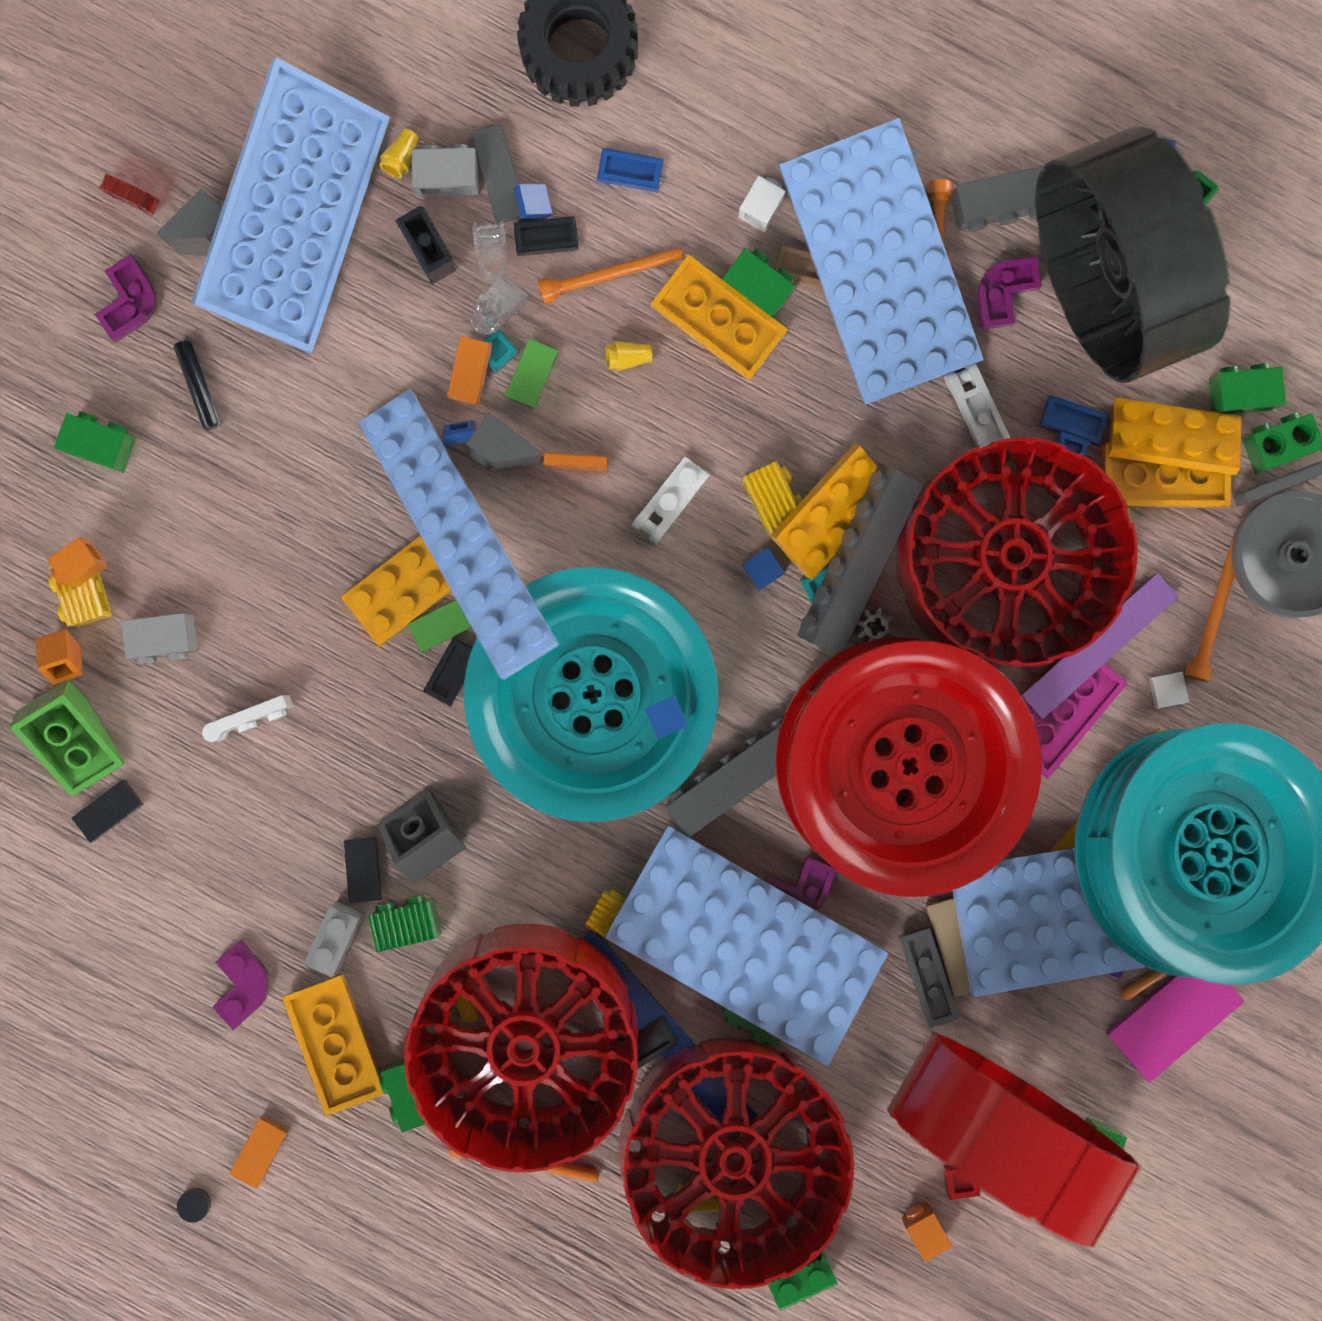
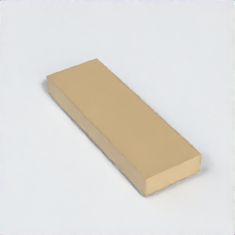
M954 897L925 905L952 995L957 997L970 993Z

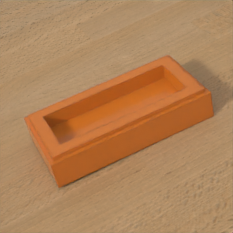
M460 336L447 398L479 405L492 343Z
M546 452L544 453V466L546 469L608 473V458L600 455Z
M261 1116L229 1174L257 1189L289 1130Z

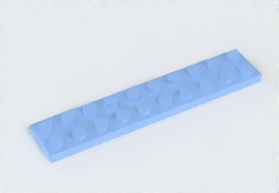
M408 389L359 421V426L499 677L505 680L559 645L558 641L413 391Z

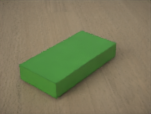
M529 339L505 397L535 410L558 356V350Z
M457 600L407 624L422 653L472 628Z

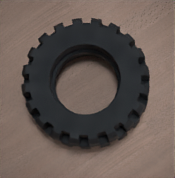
M526 0L524 3L525 12H521L518 19L519 30L517 31V40L526 74L531 83H536L537 90L544 96L551 93L552 101L559 104L563 102V99L569 100V105L572 107H579V102L587 101L588 106L597 105V98L603 97L606 101L614 96L613 89L615 87L621 90L627 84L626 76H632L635 69V59L638 58L637 23L635 22L633 8L627 4V0ZM575 19L592 21L607 33L608 43L603 51L591 60L585 62L563 60L556 56L549 47V40L552 34L562 24Z

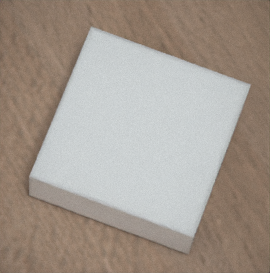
M1183 672L1149 678L1156 709L1189 702Z

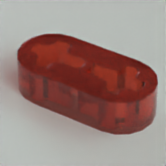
M109 174L104 175L99 189L107 195L149 215H154L160 203L159 199L148 192Z

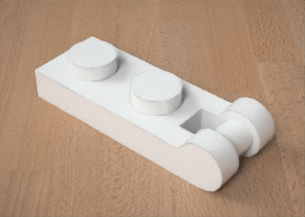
M975 363L964 367V370L957 374L951 372L944 376L945 383L952 393L977 447L980 446L982 448L993 441L1010 438ZM970 382L974 389L965 392L962 385Z
M684 457L631 526L638 531L642 529L650 536L649 539L657 544L710 475L687 457ZM653 513L663 519L658 526L649 520Z
M290 695L276 697L205 725L202 735L209 742L223 741L227 739L230 731L237 728L239 733L258 727L256 723L258 720L267 717L268 721L271 722L287 716L285 710L294 707Z

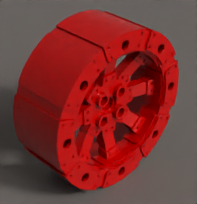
M1009 438L993 441L985 447L980 448L978 446L964 453L925 484L898 537L896 571L899 587L903 588L906 597L904 600L916 623L934 642L949 644L967 650L981 657L994 667L1011 668L1053 663L1055 659L1068 658L1090 646L1110 628L1123 609L1121 606L1125 598L1130 595L1137 570L1138 545L1134 522L1130 520L1127 511L1129 507L1123 495L1111 478L1097 464L1083 454H1076L1066 449L1067 446L1037 438ZM1012 460L1016 463V470L1014 472H1010V468L1005 466L1007 461ZM1000 481L1001 490H1004V511L1001 512L1000 520L993 514L990 515L975 500L976 497L970 489L982 482ZM940 483L948 485L949 492L946 495L938 492L937 488ZM1028 485L1044 489L1047 494L1055 499L1052 503V508L1041 518L1039 517L1034 521H1029L1028 512L1026 511V490H1028ZM1073 492H1077L1080 495V501L1076 504L1072 503L1069 499ZM948 509L955 515L959 514L974 529L972 532L978 540L966 543L945 542V540L934 539L938 528L936 525L938 519L942 518ZM1072 519L1080 530L1082 549L1072 551L1052 546L1050 540L1055 535L1054 532L1065 522ZM992 535H997L1000 538L998 546H993L990 543ZM1023 537H1028V538H1030V540H1031V546L1029 545V543H1027V542H1026L1025 540H1023L1022 538H1023ZM1010 547L1017 549L1020 554V560L1017 564H1013L1007 559V550ZM916 548L918 552L917 557L912 559V549ZM1100 559L1103 562L1104 567L1101 571L1098 568H1093L1094 560ZM950 562L965 563V566L976 567L974 573L969 577L970 580L955 593L952 592L943 597L939 587H936L934 584L933 565ZM990 566H995L998 569L997 576L993 575L989 568ZM1024 568L1029 571V578L1027 580L1022 579L1019 575L1020 570ZM1059 569L1075 571V574L1082 575L1078 586L1079 591L1070 603L1063 600L1050 584L1052 581L1048 576V572ZM995 589L998 607L996 623H993L991 633L981 629H973L972 625L961 617L978 598ZM1025 592L1030 598L1034 597L1046 614L1044 616L1049 624L1036 630L1037 633L1019 635V624H1017L1019 605L1023 600ZM932 615H938L941 619V622L936 621ZM1064 623H1069L1072 626L1071 634L1064 635L1062 633L1065 629ZM996 646L1004 648L1005 654L1002 658L995 657L993 651Z
M512 924L497 927L494 929V932L485 935L483 933L478 934L456 948L440 964L430 979L411 1021L405 1046V1073L410 1094L413 1093L416 1101L415 1107L432 1133L448 1148L465 1159H473L480 1162L481 1166L490 1169L516 1173L553 1169L558 1164L566 1161L570 1163L582 1157L599 1145L611 1133L623 1116L626 1102H630L637 1075L638 1021L634 1001L630 1000L628 994L629 987L619 970L602 951L579 936L577 939L568 935L566 930L542 924ZM466 964L468 965V968L465 970L459 969ZM515 965V976H518L517 996H515L513 1007L504 1000L501 1002L487 985L488 981L484 975L492 971L493 967ZM541 966L552 969L555 967L563 970V974L569 976L572 980L568 984L567 990L554 1003L550 1002L543 1008H540L539 996H537V977H539ZM460 995H463L477 1007L485 1017V1022L488 1026L481 1027L479 1030L459 1027V1024L449 1022L453 1008L451 1005H454ZM590 1000H593L598 1010H601L603 1013L602 1021L604 1027L597 1028L594 1032L571 1033V1030L562 1029L566 1024V1020L581 1005L584 1006ZM434 1026V1030L437 1033L432 1034L428 1032L427 1027ZM617 1033L627 1034L628 1038L623 1041L619 1040ZM504 1034L508 1036L509 1041L502 1043L497 1037ZM550 1036L553 1039V1043L550 1045L545 1044L543 1038ZM528 1041L533 1047L529 1050H522L516 1043ZM457 1050L479 1053L480 1056L487 1057L484 1066L470 1076L468 1074L463 1077L458 1067L452 1061L451 1052H456ZM583 1055L602 1057L600 1069L596 1070L588 1082L582 1078L580 1080L577 1079L565 1068V1063L562 1060L569 1059L570 1056ZM505 1081L511 1084V1089H514V1103L512 1107L498 1105L485 1097L484 1093L496 1083L500 1084ZM543 1082L546 1085H551L564 1097V1101L552 1107L536 1108V1103H534L536 1084ZM460 1090H462L465 1096L462 1099L455 1098L454 1096H457ZM588 1096V1099L591 1101H594L597 1098L598 1101L594 1104H590L587 1102L586 1097ZM521 1118L529 1119V1127H521L519 1120Z
M937 1032L931 1033L887 1107L891 1118L897 1120L896 1123L910 1137L941 1162L958 1169L957 1173L1025 1218L1030 1220L1032 1217L1046 1230L1088 1248L1089 1246L1092 1248L1096 1246L1142 1168L1141 1164L1120 1145L1044 1092L971 1048Z
M715 1038L701 1041L700 1045L689 1049L685 1047L664 1059L646 1076L633 1095L634 1101L630 1109L627 1108L624 1115L619 1138V1165L632 1219L651 1250L682 1275L685 1273L693 1277L696 1282L724 1289H749L769 1285L770 1281L781 1277L785 1279L813 1261L825 1249L839 1229L838 1223L843 1212L846 1213L849 1206L854 1181V1155L850 1136L846 1133L843 1125L845 1121L836 1104L822 1086L802 1065L783 1051L779 1053L770 1045L763 1046L754 1040L745 1038ZM740 1055L736 1060L729 1058V1056ZM709 1076L711 1078L723 1076V1083L726 1087V1106L723 1109L721 1121L704 1110L691 1090L693 1086L702 1082L701 1079ZM750 1077L762 1081L766 1079L780 1091L774 1097L775 1102L760 1117L756 1116L749 1121L748 1112L746 1111V1088H749ZM799 1079L803 1080L805 1083L804 1088L801 1091L794 1090V1082ZM671 1106L679 1114L682 1113L693 1126L699 1141H688V1144L665 1142L663 1138L656 1137L660 1117H664ZM799 1113L807 1127L805 1129L807 1144L799 1145V1148H779L777 1145L770 1144L775 1138L774 1134L789 1118H794ZM739 1131L735 1137H729L727 1132ZM632 1140L640 1141L641 1147L638 1151H631L629 1149ZM707 1149H713L715 1151V1155L713 1158H705ZM827 1149V1158L824 1160L818 1159L817 1154H822L823 1150ZM752 1151L760 1153L758 1160H751L750 1153ZM738 1152L742 1154L741 1161L737 1165L730 1166L726 1164V1159L731 1153ZM667 1164L685 1166L690 1170L696 1171L692 1175L691 1181L675 1194L672 1192L664 1197L658 1185L654 1184L653 1167ZM799 1170L800 1173H804L802 1185L790 1201L785 1197L782 1198L772 1187L773 1185L769 1180L770 1174H776L778 1171ZM725 1177L734 1179L735 1181L732 1183L725 1182ZM717 1195L720 1207L718 1223H715L714 1230L705 1227L699 1228L692 1225L686 1219L689 1211L705 1198L709 1199ZM752 1198L754 1201L757 1200L766 1209L770 1219L763 1222L759 1227L741 1230L739 1218L740 1208L743 1206L744 1199ZM655 1211L660 1214L664 1213V1218L661 1221H655L652 1218V1214ZM790 1215L797 1219V1223L793 1227L786 1225V1219ZM721 1241L729 1243V1249L726 1252L719 1251L722 1246Z

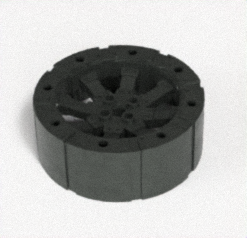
M1134 126L1046 163L1043 166L1044 170L1039 173L1035 192V212L1041 250L1052 287L1064 311L1063 313L1077 340L1095 365H1098L1102 372L1111 379L1121 383H1129L1209 350L1218 344L1225 334L1230 314V296L1226 293V286L1230 283L1225 252L1211 208H1206L1201 197L1204 192L1192 170L1177 149L1165 137L1158 138L1157 131L1145 126Z

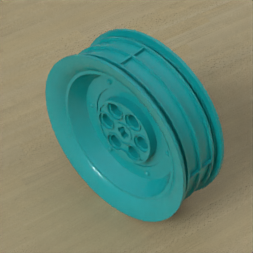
M600 567L567 569L546 575L527 584L526 588L559 645L503 680L499 677L477 637L466 668L464 708L470 736L484 765L493 777L517 799L538 811L565 820L580 822L617 820L637 814L659 803L674 792L698 765L709 744L716 722L718 709L716 667L706 638L698 624L688 611L662 588L639 576L616 569ZM601 655H607L612 661V667L607 673H599L594 667L596 658ZM571 661L578 663L581 669L580 675L574 680L566 678L563 673L564 666ZM621 679H628L633 684V692L628 697H620L615 691V685ZM594 685L595 690H601L602 697H597L598 702L592 704L591 699H585L584 692L588 691V686ZM560 691L566 692L570 697V704L564 710L557 709L553 703L555 694ZM675 696L688 726L658 739L645 708ZM611 709L619 710L623 715V722L618 727H610L605 721V715ZM583 715L591 720L592 725L588 733L582 734L576 731L574 721L578 716Z
M1223 723L1192 729H1170L1150 734L1127 745L1102 768L1094 779L1081 806L1075 835V861L1080 888L1085 902L1101 930L1114 945L1136 962L1152 970L1179 977L1198 978L1226 985H1244L1270 980L1299 965L1322 943V773L1310 759L1286 740L1268 731L1242 724ZM1212 814L1215 817L1214 826L1211 823ZM1185 827L1188 829L1187 839L1184 836ZM1237 834H1238V836H1239V843H1238V845H1237V843H1236V835H1237ZM1183 860L1186 862L1185 871L1182 870ZM1235 866H1236V868H1237L1236 878H1235V876H1234V868H1235ZM1208 880H1210V883H1211V887H1210V890H1209V891H1208V889H1207V881H1208Z

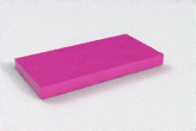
M1106 664L1102 665L1044 719L1039 720L1029 709L1040 742L1041 775L1046 779H1049L1128 684L1127 681Z
M1172 975L1105 1033L1141 1076L1150 1083L1245 1001L1231 985Z

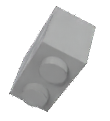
M456 144L451 146V148L439 149V147L434 145H423L420 149H412V187L417 197L479 195L478 156L475 148H470V146L465 144Z
M180 613L121 621L126 659L137 660L138 665L157 663V657L168 656L169 661L188 659V653L198 652L193 614Z
M338 901L330 905L303 965L334 977L343 966L365 913Z

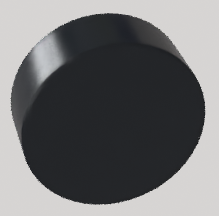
M201 1188L188 1189L177 1202L179 1216L184 1221L190 1223L202 1220L211 1208V1198Z

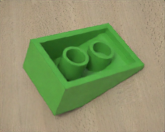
M70 680L64 681L17 710L10 725L12 731L71 797L125 763L92 706Z

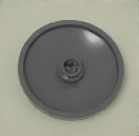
M1291 491L1267 498L1254 506L1242 519L1237 528L1232 544L1234 574L1247 597L1269 613L1288 618L1311 617L1322 613V495L1307 491Z

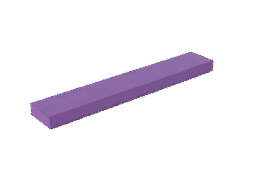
M1158 573L1154 574L1123 602L1121 613L1099 639L1084 650L1068 658L1058 660L1021 694L1028 708L1039 720L1044 719L1179 596Z

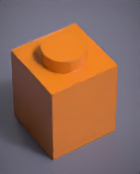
M80 537L47 559L52 566L50 572L54 579L61 585L75 588L108 567L93 543L88 539Z
M67 629L36 639L37 668L53 685L83 675L81 646Z
M929 1203L923 1206L921 1204L913 1206L906 1212V1216L901 1218L924 1262L953 1247Z

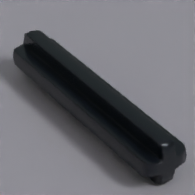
M188 340L175 343L174 350L202 428L213 430L220 426V420L192 343Z

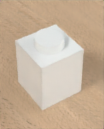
M758 176L739 209L738 218L765 233L783 203L786 191L782 189V185L776 180L769 177L764 179Z

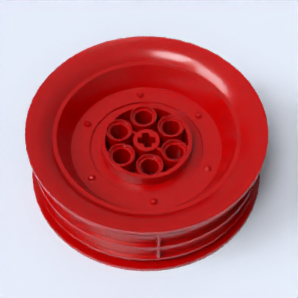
M892 637L866 641L841 651L820 665L805 680L792 698L784 714L776 745V779L779 794L785 811L800 836L827 863L851 881L883 894L900 897H923L950 892L968 885L992 870L1008 855L1026 830L1033 815L1041 785L1042 759L1039 737L1031 713L1017 689L1000 671L981 657L949 644L915 638ZM914 724L916 735L913 739L907 741L904 737L905 729L909 725ZM885 737L887 740L886 750L882 753H876V741ZM939 743L941 753L936 759H931L930 749L933 745ZM904 759H907L911 765L908 770L904 769V765L901 764ZM881 769L883 780L877 785H872L871 775L876 770ZM931 776H936V787L933 790L927 791L925 787L927 779ZM902 789H907V800L902 804H898L896 801L897 793Z

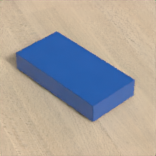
M602 148L597 182L658 193L664 159Z
M1050 395L1047 398L1038 426L1057 433L1062 431L1090 441V444L1098 446L1100 445L1110 415Z

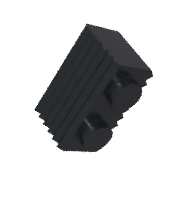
M419 206L396 220L397 225L431 284L456 271L457 265L424 207Z

